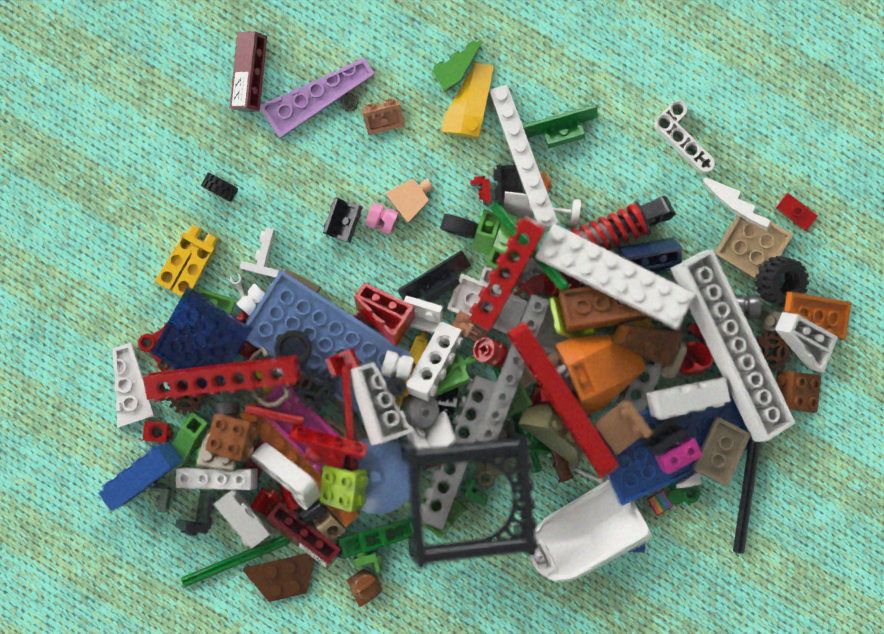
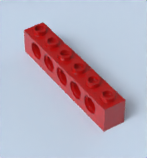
M528 216L523 220L519 219L514 228L517 232L514 237H509L505 245L508 247L505 254L501 253L496 261L499 264L497 269L492 270L487 278L490 282L487 287L483 286L478 295L480 297L478 304L474 303L469 311L472 314L469 320L488 331L496 323L547 229L546 226ZM521 234L528 235V244H524L521 242ZM512 251H517L520 254L518 261L512 259ZM503 268L510 270V277L503 276ZM494 285L501 287V294H496L493 291ZM484 302L492 304L493 308L491 311L485 309Z

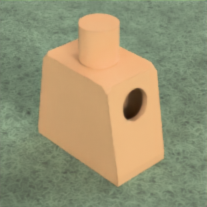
M411 179L386 192V196L405 221L410 223L429 203V199L425 194L434 187L428 179L417 185L414 179Z

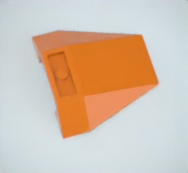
M614 334L572 337L555 345L561 363L566 364L579 398L576 400L587 416L604 408L646 370L641 356L611 341Z

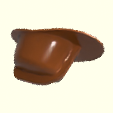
M366 569L360 570L347 579L352 592L351 595L355 597L359 607L373 600L383 590L378 577Z

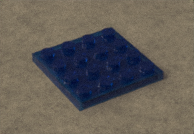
M188 287L185 289L151 353L176 370L234 363L252 328ZM219 375V380L223 382L225 378ZM201 378V383L207 386V381Z

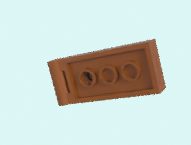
M591 286L560 291L558 295L566 332L653 318Z

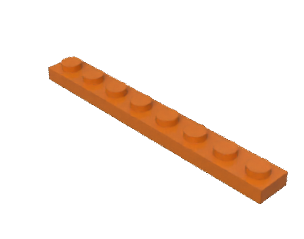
M252 402V403L250 404V405L257 406V404H256L255 402ZM244 410L239 416L244 421L259 423L258 436L308 474L316 482L320 492L322 475L307 460H304L305 457L267 418L245 414ZM326 505L345 527L360 514L358 510L349 512Z

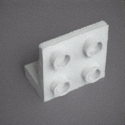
M444 411L438 415L436 421L430 427L421 429L412 426L414 432L406 434L408 441L417 449L450 446L456 442L448 415Z

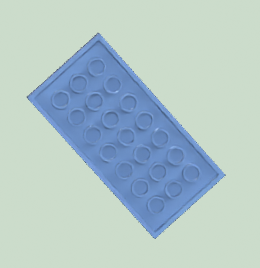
M280 270L239 333V336L259 349L265 347L268 354L273 358H277L274 347L276 340L281 334L289 330H298L306 334L312 343V352L307 362L300 366L301 373L307 375V369L314 373L315 368H318V373L321 374L324 370L325 377L331 375L329 382H335L331 389L336 390V392L331 395L343 403L342 374L333 377L327 368L326 359L353 347L360 366L374 362L381 374L387 350L398 353L399 357L403 355L411 356V353L398 345L395 347L383 335L283 270ZM291 337L284 341L282 353L285 357L298 355V358H301L304 354L305 346L299 338ZM382 375L383 379L386 382V387L388 389V382L393 378L396 379V376L393 375L392 377H388ZM316 378L317 381L323 382L321 379ZM351 384L352 408L361 414Z

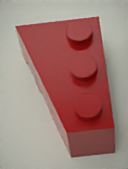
M364 282L354 296L356 309L396 347L415 319L414 306Z

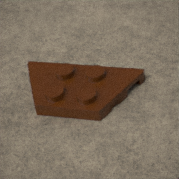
M307 553L245 567L243 571L267 601L271 602L307 593L314 559Z

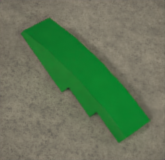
M411 517L337 539L342 558L368 552L412 537Z

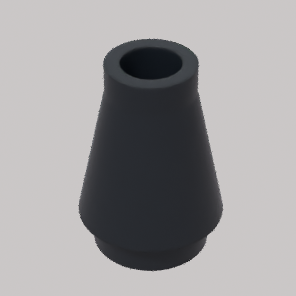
M319 500L315 501L307 510L304 509L297 515L299 522L304 525L307 522L324 517L325 513H327L326 505L322 504Z

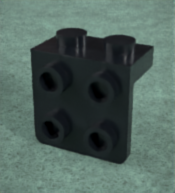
M200 491L195 521L176 519L175 527L181 529V533H186V535L197 536L198 533L208 534V530L212 527L211 511L215 507L213 494Z

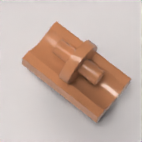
M460 310L451 326L461 329L465 337L475 342L485 337L488 330L469 320L471 316Z

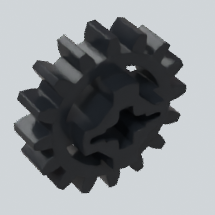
M315 368L314 373L307 369V375L301 373L302 378L296 382L298 385L293 386V390L297 391L293 396L299 397L297 404L304 403L303 409L310 406L311 411L315 407L320 411L322 410V405L325 407L329 405L327 400L333 401L334 398L330 394H335L336 390L331 389L335 382H329L331 375L325 377L324 370L320 374L318 373V368ZM316 378L321 379L323 382L317 381ZM307 379L308 386L301 389L303 382ZM312 386L319 389L316 394L314 391H309ZM327 390L326 397L322 400L321 393ZM305 397L311 398L313 402L308 401Z

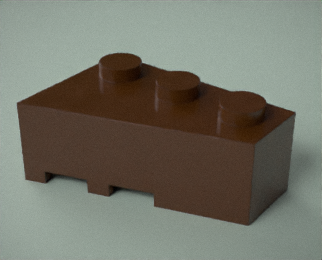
M619 323L611 341L657 365L668 368L684 332Z

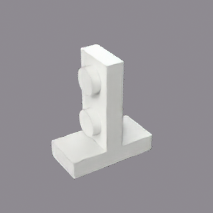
M266 227V230L261 233L259 241L262 242L261 249H257L255 255L257 264L241 261L240 269L276 278L280 271L266 267L275 234L274 229Z

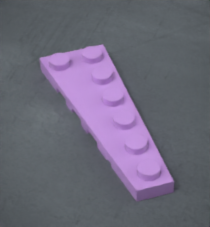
M362 58L299 89H294L288 94L260 105V109L281 139L373 77L375 73L367 61Z

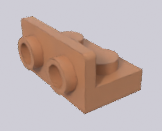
M391 98L383 101L384 103L376 105V103H371L362 108L368 135L405 126L398 99Z

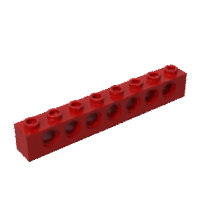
M298 355L152 372L143 377L147 400L154 399V402L166 400L167 397L177 400L184 398L185 395L200 397L203 393L218 395L221 394V391L227 390L228 393H236L240 389L247 388V391H253L262 386H266V389L275 388L279 384H284L286 387L294 386L302 376ZM275 369L281 370L283 376H277ZM257 371L263 374V379L258 378ZM238 373L244 376L245 381H241L238 378ZM219 375L225 378L226 383H222L219 380ZM201 378L207 381V386L201 383ZM182 380L188 383V388L182 384ZM164 382L169 384L170 390L164 387Z

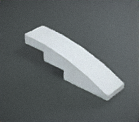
M706 177L704 178V185L717 200L747 222L768 232L771 220L756 215L755 205L740 200L741 191Z

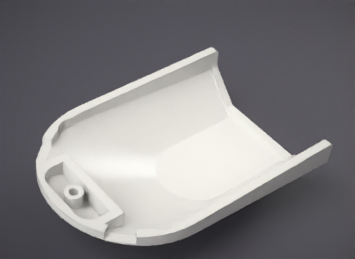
M607 480L553 512L537 526L534 537L537 538L538 549H535L536 555L530 556L536 570L544 577L554 581H571L588 574L651 540L652 534L635 501L620 506L611 483Z

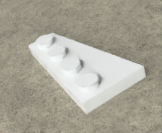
M133 343L112 348L117 428L155 416L151 400L146 398L143 375Z

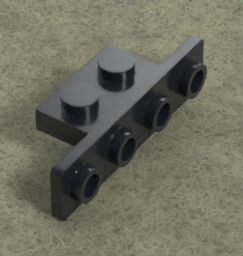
M459 251L402 286L397 292L403 301L406 296L416 299L423 296L426 302L436 301L441 295L454 290L457 285L461 284L456 275L469 268L471 264L464 252Z

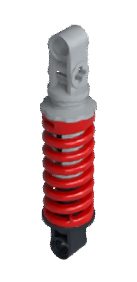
M667 196L658 197L644 205L634 201L626 206V211L620 208L617 210V215L611 212L608 214L607 219L601 216L598 218V223L592 220L589 222L588 227L583 224L580 225L579 231L573 228L570 232L600 247H605L609 251L611 250V243H614L616 247L621 245L618 237L622 236L624 242L628 243L630 242L628 235L630 232H632L635 239L639 238V236L650 235V227L672 219L676 212ZM520 256L513 260L518 261L520 259ZM531 257L518 281H527L531 277L544 273V271Z

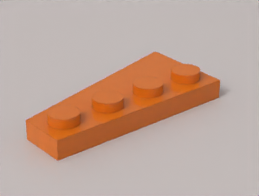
M787 292L784 311L798 314L834 334L839 339L846 340L852 302Z

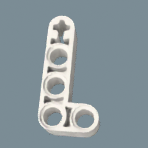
M675 101L656 119L654 128L697 172L701 174L708 173L715 165L714 159L677 123L686 114L687 106L683 101ZM674 106L681 109V115L674 114ZM659 121H667L668 128L660 127ZM674 133L681 135V142H676L673 139ZM687 147H693L695 155H689L686 151ZM699 154H701L702 156L697 161H695L694 159L698 157ZM707 161V167L703 168L701 166L702 162Z
M264 442L253 452L251 459L293 493L294 499L303 509L307 510L321 496L316 482L268 443Z

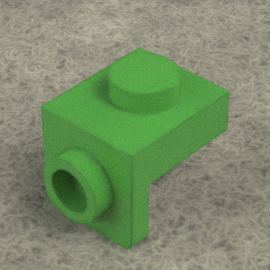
M376 551L371 553L362 552L356 554L357 557L353 558L355 567L374 562L377 573L381 572V567L384 566L381 555L377 556Z

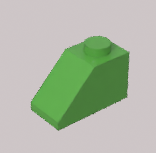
M483 210L471 247L472 250L487 255L490 254L500 223L499 218L493 212Z

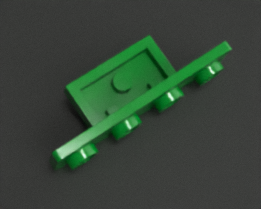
M596 104L584 106L583 108L566 111L563 114L549 116L542 120L531 121L524 124L523 129L527 138L544 134L548 149L585 138L581 123L598 118Z

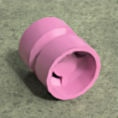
M373 203L365 226L373 229L380 228L381 232L391 235L399 212L390 208L385 210L384 206Z

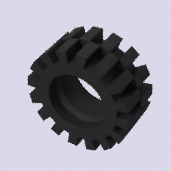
M209 172L201 184L203 188L229 202H232L238 191V188Z

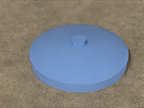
M369 437L360 440L359 442L369 445L364 459L356 457L358 459L357 470L361 468L368 470L369 479L366 486V503L364 508L360 510L373 514L391 512L402 506L410 497L408 468L401 458V445L394 439L372 446ZM346 455L344 466L342 469L349 471L346 464V460H348V455Z

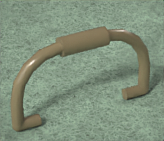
M261 347L248 361L255 360L261 353H263L265 358L269 354L265 347ZM284 386L285 395L279 400L269 403L263 400L259 389L251 391L255 400H258L266 407H276L291 396L288 387Z

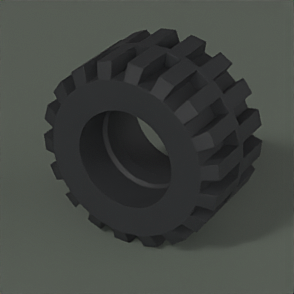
M776 256L770 257L769 261L765 260L763 267H759V274H756L755 277L757 278L755 286L758 287L757 293L761 294L760 297L766 302L785 307L787 292L807 293L808 289H806V286L809 285L807 280L809 274L805 272L807 269L805 266H802L801 262ZM785 273L784 285L779 289L780 278Z

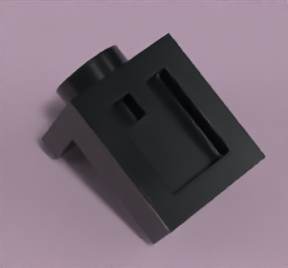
M459 387L438 395L439 413L444 411L448 416L455 414Z

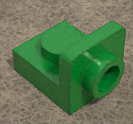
M476 479L467 480L462 489L465 491L464 496L485 507L488 501L485 498L486 494L478 489L472 491Z

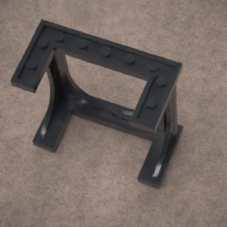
M507 430V437L496 441L417 449L408 440L400 441L401 458L408 468L413 536L408 537L409 556L418 569L426 568V564L516 553H525L527 556L536 555L535 549H538V541L534 537V530H536L537 524L536 519L533 518L532 511L535 510V501L531 497L534 484L533 480L530 479L532 461L528 456V451H531V444L526 436L516 430ZM495 458H500L501 462L496 463ZM511 458L516 459L515 467L510 471H506L505 463ZM477 461L488 463L504 474L512 491V507L506 522L498 531L482 539L424 546L418 467ZM518 471V473L516 474V478L518 479L516 481H513L512 475ZM517 493H519L518 499L515 498V495ZM517 511L521 512V514L519 513L521 520L515 518ZM511 523L519 524L514 525V534L509 529ZM503 532H506V534H507L510 538H507L506 536L503 537V538H501V534H502Z

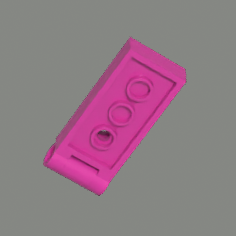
M279 384L263 400L269 403L279 400L285 395L283 390L285 385ZM288 386L291 396L282 404L276 407H266L261 403L257 405L267 409L304 417L302 427L340 436L315 409L311 411L310 406L303 409V402L297 404L299 397L293 396L297 393L296 390H293V386ZM268 419L305 457L307 444L288 439L293 424ZM308 461L322 475L323 467L326 465Z

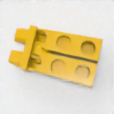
M192 225L187 233L183 232L182 238L155 279L156 283L187 300L191 299L207 264L216 252L214 248L218 241V238L209 233L204 242L198 240L203 230L195 225Z

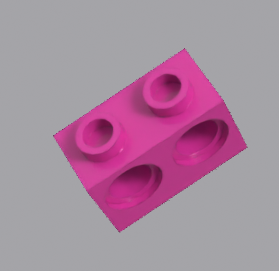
M686 437L681 443L670 446L665 454L657 455L655 458L662 472L670 474L702 457L703 454L695 438Z

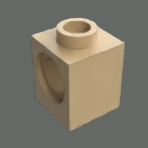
M328 508L324 517L313 520L317 529L331 542L338 539L346 531L343 524Z

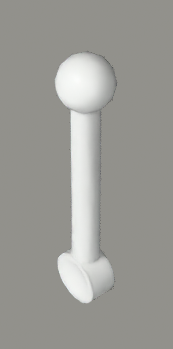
M572 464L569 465L571 472H578L598 481L599 484L606 482L605 478H598L576 468Z

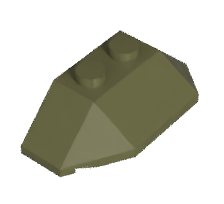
M551 402L524 409L518 425L573 466L578 467L583 451Z

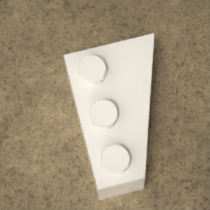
M233 489L214 503L219 512L227 519L232 529L239 533L245 546H250L252 549L272 533L258 513L250 507L251 504L240 490Z

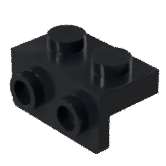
M499 164L496 165L497 170H494V181H497L498 189H495V200H498V203L504 205L505 191L523 193V185L516 165L502 166Z
M335 197L330 206L328 219L324 224L323 234L351 243L363 207Z
M669 417L650 429L652 431L650 436L647 438L640 437L650 454L661 456L673 444L681 443L684 440L683 437L688 435L684 427L677 425L673 417Z

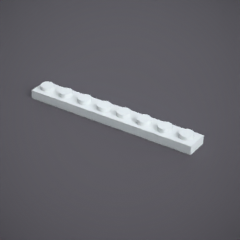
M508 85L489 90L535 220L547 228L552 227L553 223L558 225Z

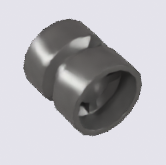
M735 295L744 316L748 320H758L761 314L760 296L747 295L744 297L743 295Z
M239 402L214 403L215 414H222L240 420L237 417V414L240 412Z

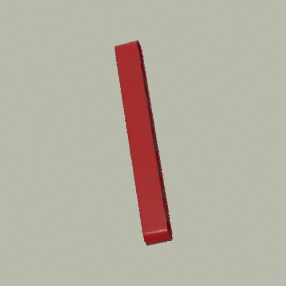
M522 322L507 332V336L597 474L603 479L619 468L617 461L528 325Z

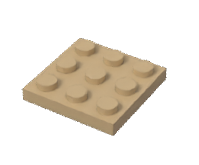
M755 212L756 215H759V216H761V217H764V216H762L761 214ZM736 215L714 254L757 281L755 277L756 274H759V267H763V262L765 260L769 261L770 257L781 256L793 234L772 221L767 232Z

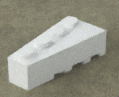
M374 362L350 370V381L371 446L414 432L412 426H409L405 414L398 408L395 397L388 391L386 382Z
M723 377L646 393L650 415L657 417L658 420L674 415L688 414V412L693 410H706V407L724 406V402L730 401L727 381Z

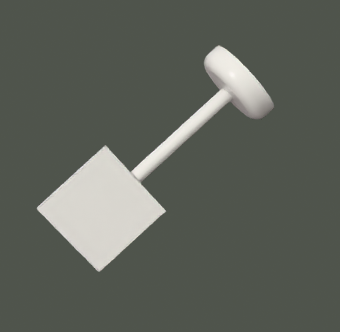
M505 191L503 208L515 216L521 218L528 216L531 218L532 209L527 195ZM575 199L571 210L553 208L554 213L571 214V225L578 226L581 200Z

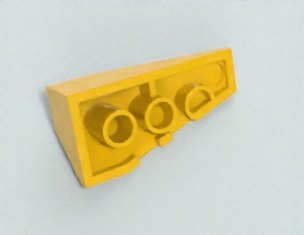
M474 63L445 113L441 132L479 140L494 65Z

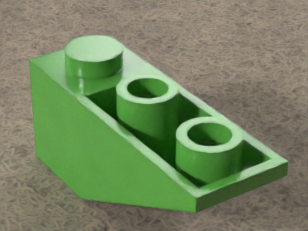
M481 40L470 42L465 46L466 49L464 51L453 53L449 57L450 60L445 63L441 61L433 67L432 75L444 93L461 83L482 46Z
M508 213L516 223L519 219L523 220V218ZM502 222L485 263L486 266L497 269L499 265L496 263L501 253L505 254L508 248L505 245L509 237L513 236Z
M192 412L172 444L184 460L176 468L184 467L204 439L207 428L211 429L212 422L201 413Z

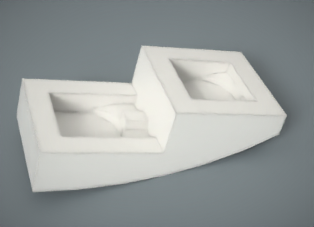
M695 472L684 477L676 484V488L701 485L700 477L703 475Z

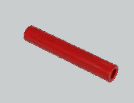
M247 404L245 408V414L298 426H302L304 422V417L250 404Z

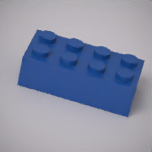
M171 442L166 445L161 443L147 451L146 455L142 458L140 457L135 460L130 467L119 472L117 477L103 484V490L98 495L109 510L113 512L131 501L184 460Z

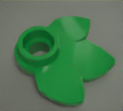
M680 480L667 485L671 492L668 493L666 498L674 504L683 502L692 504L700 497V492L696 485L676 488V484ZM688 490L693 493L691 498L687 496Z

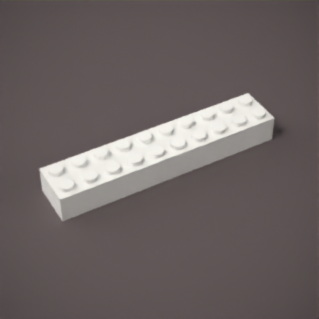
M713 249L699 252L672 267L671 271L678 285L694 293L689 308L722 377L726 378L728 389L753 441H768L795 424L792 414Z

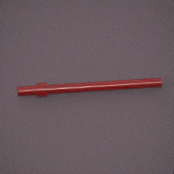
M342 367L347 439L355 441L349 367ZM348 455L346 464L349 471L357 470L358 459Z

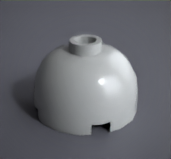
M411 394L403 398L400 411L402 410L406 416L407 423L414 428L421 429L430 427L436 421L440 409L435 397L431 396L429 402Z

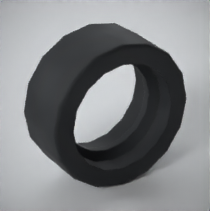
M444 214L440 229L461 237L474 239L479 224L459 216Z
M286 331L276 340L274 347L275 356L277 358L285 357L282 353V345L286 339L291 337L299 338L305 346L304 354L299 358L301 366L311 356L312 343L309 337L301 331Z

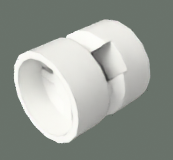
M255 283L247 291L248 295L243 296L237 302V305L249 316L252 315L265 295V291Z
M387 350L381 375L388 377L395 375L396 378L407 382L414 358L406 355L399 357L398 353Z

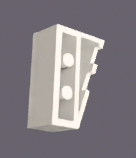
M782 312L775 329L808 369L824 372L838 337L798 314Z

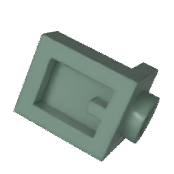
M156 483L155 486H150L149 491L160 492L155 502V506L158 507L157 512H168L172 488H167V484Z

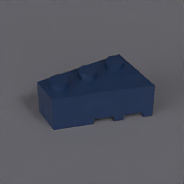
M672 237L620 247L619 256L656 275H661L682 262V246Z

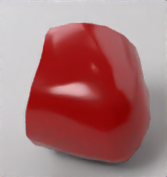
M697 341L685 343L687 352L679 372L685 375H701L712 364L713 356L708 346L704 343Z

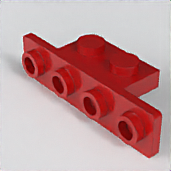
M293 425L288 438L292 441L307 444L304 460L338 469L343 468L346 455L364 459L369 446L359 441L345 439L340 436Z

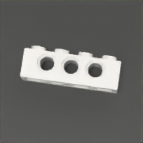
M442 321L439 323L406 384L408 394L429 402L431 396L434 397L436 395L439 381L445 378L448 364L451 365L453 363L455 351L457 348L460 349L463 344L464 338H462L461 329ZM444 344L449 345L447 348L441 347ZM435 360L441 361V362L438 363V364H433V363H432V362L435 361ZM426 376L432 377L430 380L423 379Z
M201 467L176 468V488L251 490L257 488L258 468H236L235 472Z

